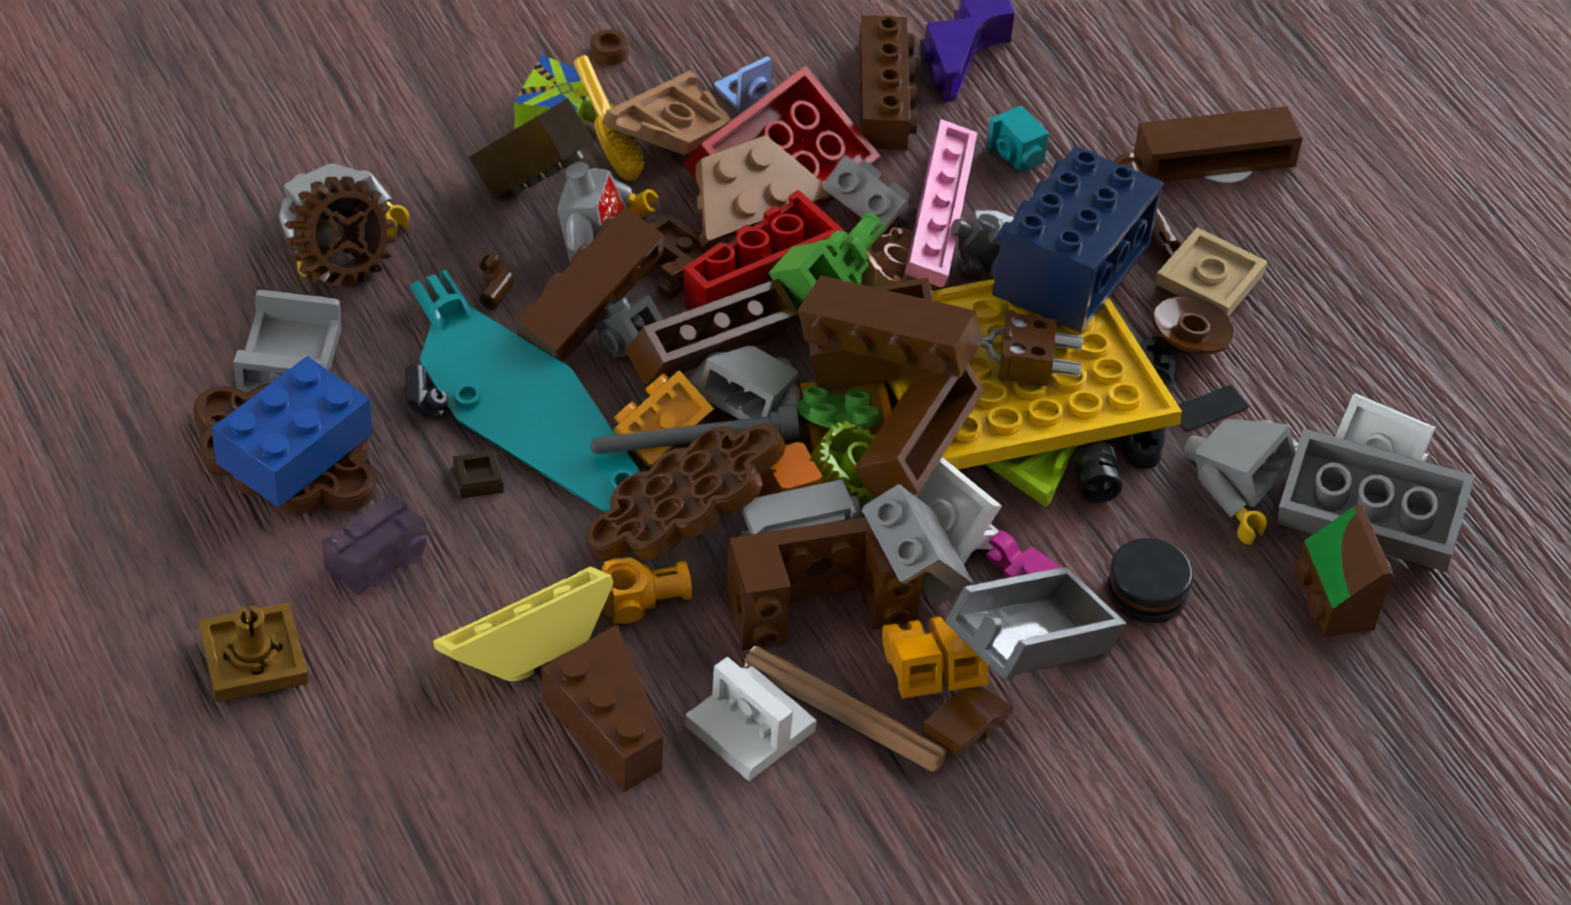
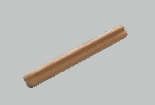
M754 646L746 655L744 667L746 669L751 666L755 667L778 688L931 772H936L943 764L947 751L945 747L760 646Z

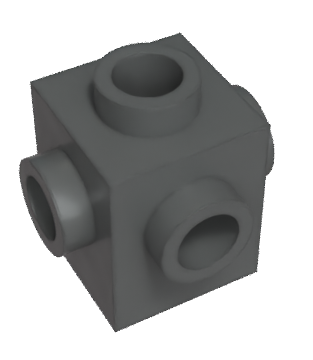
M650 295L630 300L626 296H621L604 307L606 314L595 321L594 325L600 333L603 346L612 353L615 359L628 356L625 350L644 326L663 320V317Z

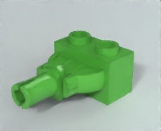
M866 213L849 234L844 231H837L827 240L792 246L768 274L773 280L779 279L798 311L820 275L861 284L862 274L869 267L866 261L868 259L867 251L878 237L885 232L884 224H879L876 227L881 220L872 213Z

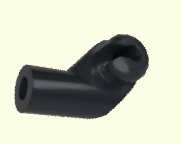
M414 364L405 369V400L407 404L427 417H436L443 414L448 404L447 394L442 389L438 394L436 393V388H427L426 368L422 365Z

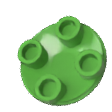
M809 386L804 388L803 398L797 402L796 406L798 413L802 417L828 429L832 426L835 427L838 422L843 424L847 420L850 424L856 425L854 429H857L859 426L862 430H867L878 426L882 421V414L870 403L871 395L866 391L858 389L847 390L844 395L829 393L828 390L822 387Z

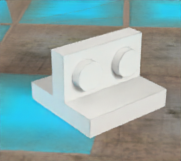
M1353 394L1335 437L1426 462L1428 454L1425 451L1435 427L1361 395Z
M941 457L920 492L914 496L935 511L964 565L971 553L976 551V549L993 548L989 544V540L999 530L991 525V522L1002 506Z
M727 656L714 666L712 695L685 714V726L746 780L750 781L815 732L816 719L755 667L751 666L748 669L740 668Z

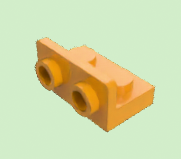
M680 370L670 379L663 373L645 389L650 397L639 406L634 401H631L614 417L619 424L613 429L615 435L693 426L699 423L714 408ZM672 446L633 451L647 467H650Z

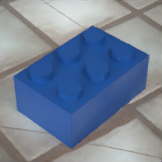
M306 356L212 427L216 464L279 508L372 435L370 398Z

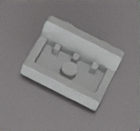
M845 155L822 185L825 191L861 218L866 213L876 215L881 220L876 227L879 224H884L886 230L897 216L909 224L918 212L908 203L912 196L895 182L890 187L886 186L878 180L882 173L864 159L858 165Z

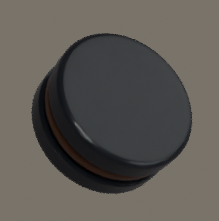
M1154 538L1132 540L1122 545L1112 558L1107 581L1108 596L1112 604L1122 614L1131 619L1147 623L1167 621L1177 616L1186 606L1193 579L1192 565L1188 557L1169 542Z

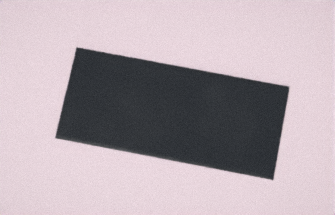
M1233 385L1178 405L1182 411L1181 424L1187 431L1250 407Z

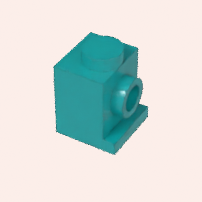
M1021 105L989 119L986 148L990 152L997 149L1000 156L1020 173L1045 162L1049 133Z

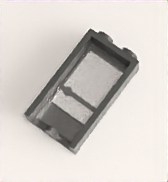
M1067 567L964 586L945 621L1005 681L1012 680L1015 674L1018 675L1022 672H1031L1096 657L1097 655L1102 659L1106 658L1126 625V622Z

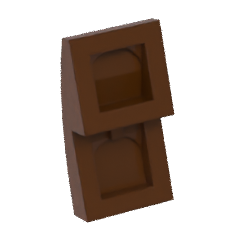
M982 686L965 688L945 702L924 722L923 734L960 758L979 737L986 740L1013 712V706Z

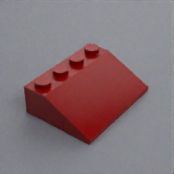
M804 66L701 143L683 165L696 180L695 165L701 158L765 135L823 183L845 155L858 165L863 159L872 164L881 155L807 67ZM822 201V202H820V203H817V204H815V205L819 206V205H821L824 201Z

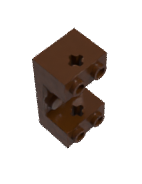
M866 517L729 538L726 598L742 651L752 649L754 646L766 649L775 645L786 644L790 600H800L809 596L844 593L848 590L860 589L873 630L883 628L884 625L898 624L899 627H902L909 621L917 620L923 574L908 583L899 581Z

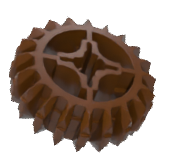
M329 176L325 178L324 184L320 181L311 183V193L301 191L298 194L303 205H292L289 207L292 214L296 215L295 221H287L284 224L286 228L294 229V236L288 237L284 241L287 245L297 247L290 258L293 261H303L299 271L306 275L312 273L313 282L323 284L326 281L329 288H339L341 284L345 288H353L356 286L357 280L362 283L370 281L369 271L379 273L383 270L378 259H389L391 257V254L384 249L385 244H391L396 241L393 236L387 235V228H391L396 223L392 219L384 218V215L391 207L388 204H378L381 193L377 190L368 192L369 184L367 182L357 181L355 183L353 177L343 176L340 181L336 176ZM339 198H343L353 204L349 210H343L340 214L337 211H330L326 207ZM316 225L318 226V230H319V234H318V238H317V239H316V234H315V233H316ZM339 225H342L343 230L337 232ZM363 226H364V228H365V236H364V238H363V235H362ZM340 232L343 233V240L338 239L337 234H340ZM341 250L344 253H350L354 257L351 261L341 266H335L327 260L332 254L337 255Z

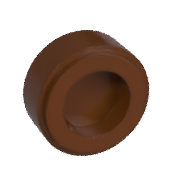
M602 30L592 36L590 40V55L596 62L603 65H617L628 57L629 41L623 33L616 30Z

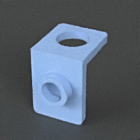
M767 56L747 65L738 72L715 82L714 89L740 113L771 91L773 60ZM733 84H737V94L729 90V87Z

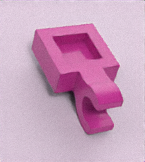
M1000 530L989 540V544L993 548L986 554V558L993 565L1004 570L1002 579L1062 568L1032 546L1022 553L1013 537L1005 531Z

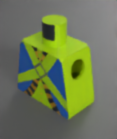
M541 55L514 102L515 129L569 98L585 126L588 121L595 123L597 114L576 68ZM608 102L610 107L613 108V103Z

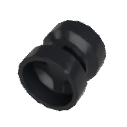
M1102 442L1090 443L1079 448L1074 456V464L1079 475L1078 488L1081 497L1092 503H1104L1116 498L1122 490V481L1117 470L1118 458L1115 448Z

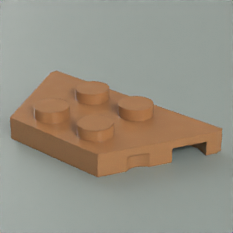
M689 70L607 110L602 124L622 133L686 155L696 150L701 143L732 120L716 104L715 98L709 91L700 93L695 86L698 77Z
M767 135L701 158L695 165L696 183L699 187L697 208L698 212L702 213L703 231L699 235V242L702 247L736 235V231L746 224L750 227L755 226L764 219V212L774 205L781 208L787 204L788 196L796 190H800L814 204L825 201L831 195L823 189V182Z

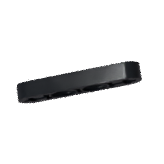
M1161 336L1146 338L1142 341L1140 347L1151 364L1153 355L1161 356L1160 367H1153L1171 394L1177 349ZM1167 427L1126 435L1123 451L1126 461L1140 469L1155 467L1162 457ZM1141 436L1149 438L1148 450L1140 449Z

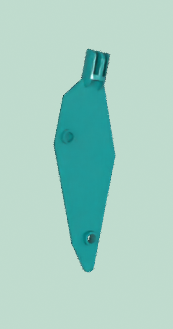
M446 269L440 271L441 282L435 274L425 277L428 294L419 280L411 284V292L431 322L419 361L426 368L427 375L437 391L440 392L442 389L447 394V407L456 421L600 511L606 513L611 510L610 498L614 489L627 477L640 471L627 451L607 454H595L591 451L590 442L592 439L615 435V433L572 368L469 306Z

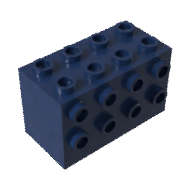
M1075 146L1064 159L1059 158L1056 161L1047 180L1041 179L1032 198L1029 201H1022L1011 223L1006 221L1002 225L997 237V244L1001 246L1000 253L991 269V276L995 278L992 295L1045 318L1056 319L1057 323L1082 333L1149 247L1164 182L1135 171L1129 166L1101 157L1090 150H1084Z

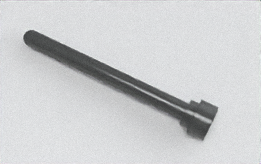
M795 405L778 406L777 411L769 412L768 417L596 437L591 440L590 449L595 454H607L689 444L700 434L711 428L720 426L730 427L739 434L745 429L760 424L776 427L785 441L799 439L797 410Z

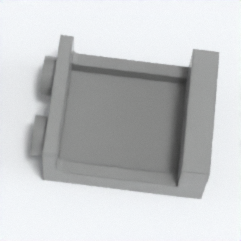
M257 290L255 295L256 315L245 350H237L234 359L236 389L249 393L259 385L272 383L306 356L330 371L342 329L340 301L335 298Z
M898 484L863 506L862 511L899 581L908 583L923 574L921 586L931 604L937 607L961 592L964 586L974 584L935 511L904 487Z

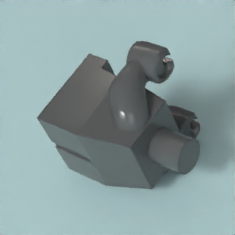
M975 210L966 221L961 219L953 221L951 233L958 236V249L963 259L961 265L963 274L975 277L983 268L982 263L989 265L990 269H992L993 263L1000 253L1001 246L997 244L999 231L1006 221L1011 223L1014 217L995 210Z

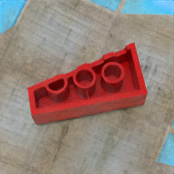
M796 190L788 196L787 204L781 208L774 205L764 212V219L753 227L746 224L736 231V238L728 244L720 242L683 267L685 307L691 310L770 282L773 279L768 273L792 246L827 240L834 232L844 231V229L800 190Z

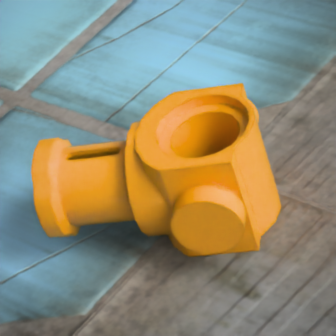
M629 557L605 561L602 566V571L611 575L614 583L602 609L605 615L612 619L613 624H629L640 620L645 615L647 609L655 608V603L659 600L681 597L683 600L692 599L691 577L686 561H678L676 566L650 570L647 564L643 565L638 560Z

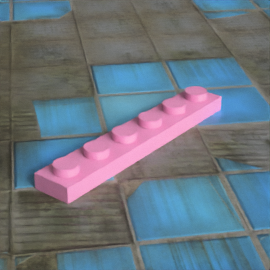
M941 119L934 135L904 274L916 279L929 277L931 284L943 288L949 276L957 237L951 233V225L955 219H960L977 132Z

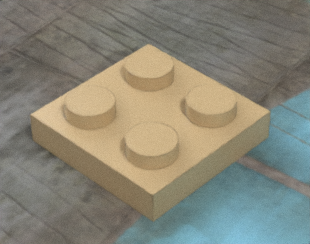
M1197 227L1158 271L1155 284L1180 297H1192L1209 302L1221 309L1229 317L1265 274L1268 261Z

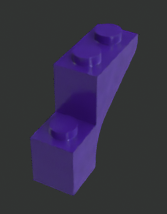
M960 0L959 9L954 11V20L927 23L925 39L920 40V56L923 62H928L931 85L933 88H938L943 102L954 101L958 98L971 61L977 52L994 44L1011 42L1015 12L1010 0Z

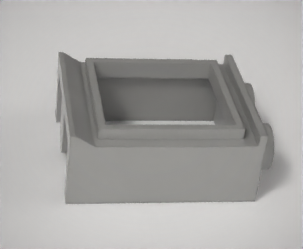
M843 480L757 497L741 509L749 530L740 531L739 535L744 536L861 518L860 505L856 496L849 495Z

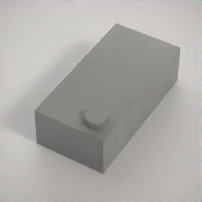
M1303 428L1280 501L1277 524L1315 534L1352 507L1363 505L1384 555L1448 572L1475 475Z

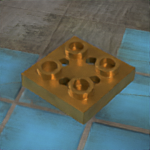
M290 603L263 608L250 605L247 611H245L244 607H241L236 613L198 620L216 702L308 684L307 670ZM261 670L263 671V673H262V674H259V675H254V674H252L253 671H254V672H260Z

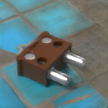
M1008 310L1005 315L1003 329H995L990 333L989 337H981L982 343L980 347L986 348L989 356L999 361L998 379L1001 382L1010 380L1048 386L1051 374L1079 377L1081 374V363L1054 359V347L1080 351L1083 345L1082 336L1057 333L1056 319L1018 314L1013 310ZM997 335H1002L1000 355L994 352V347L990 344Z

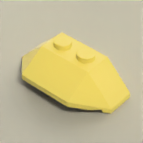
M590 566L567 579H563L446 636L444 635L434 640V647L436 650L459 662L504 680H523L531 676L535 668L559 658L590 639L614 584L612 577Z

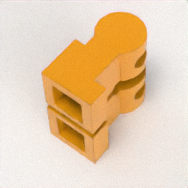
M941 617L929 619V634L924 633L919 620L909 621L907 623V630H902L898 624L883 626L882 639L885 657L888 664L892 665L898 678V690L902 699L941 693L942 673H944V683L948 691L988 685L989 665Z

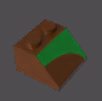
M1361 505L1352 507L1307 538L1303 543L1300 558L1294 564L1296 581L1299 586H1304L1308 596L1310 615L1313 620H1318L1324 637L1375 630L1392 575L1364 507Z

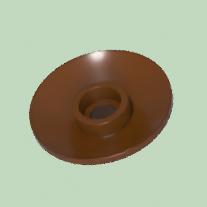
M1173 297L1166 299L1156 307L1153 315V323L1159 335L1171 345L1191 353L1214 354L1221 352L1231 345L1235 335L1231 319L1221 309L1197 298Z

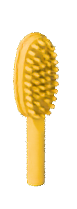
M580 56L573 63L597 114L594 124L601 147L608 161L621 178L628 181L636 180L645 164L644 161H641L643 155H639L642 150L637 149L640 145L635 144L637 138L633 139L631 135L602 124L607 110L611 109L588 56Z

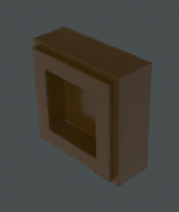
M496 450L453 456V468L461 499L504 492V482Z

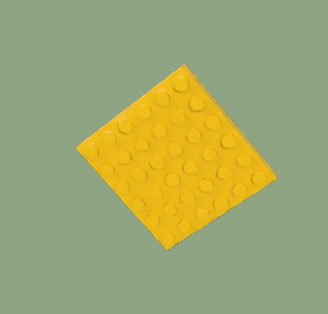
M995 279L932 291L933 300L936 302L977 311L981 337H989L993 330L1003 329L1005 315L1008 310H1013L1018 314L1043 317L993 296L992 291ZM1108 298L1082 333L1056 322L1057 333L1083 337V345L1080 351L1054 347V359L1081 363L1082 368L1079 377L1051 374L1048 386L1010 380L1001 382L998 379L999 361L992 359L988 354V350L979 346L969 366L984 392L942 457L957 470L1180 425L1182 411L1110 298ZM997 335L994 341L990 343L994 347V352L999 355L1002 335ZM916 376L888 381L898 401Z

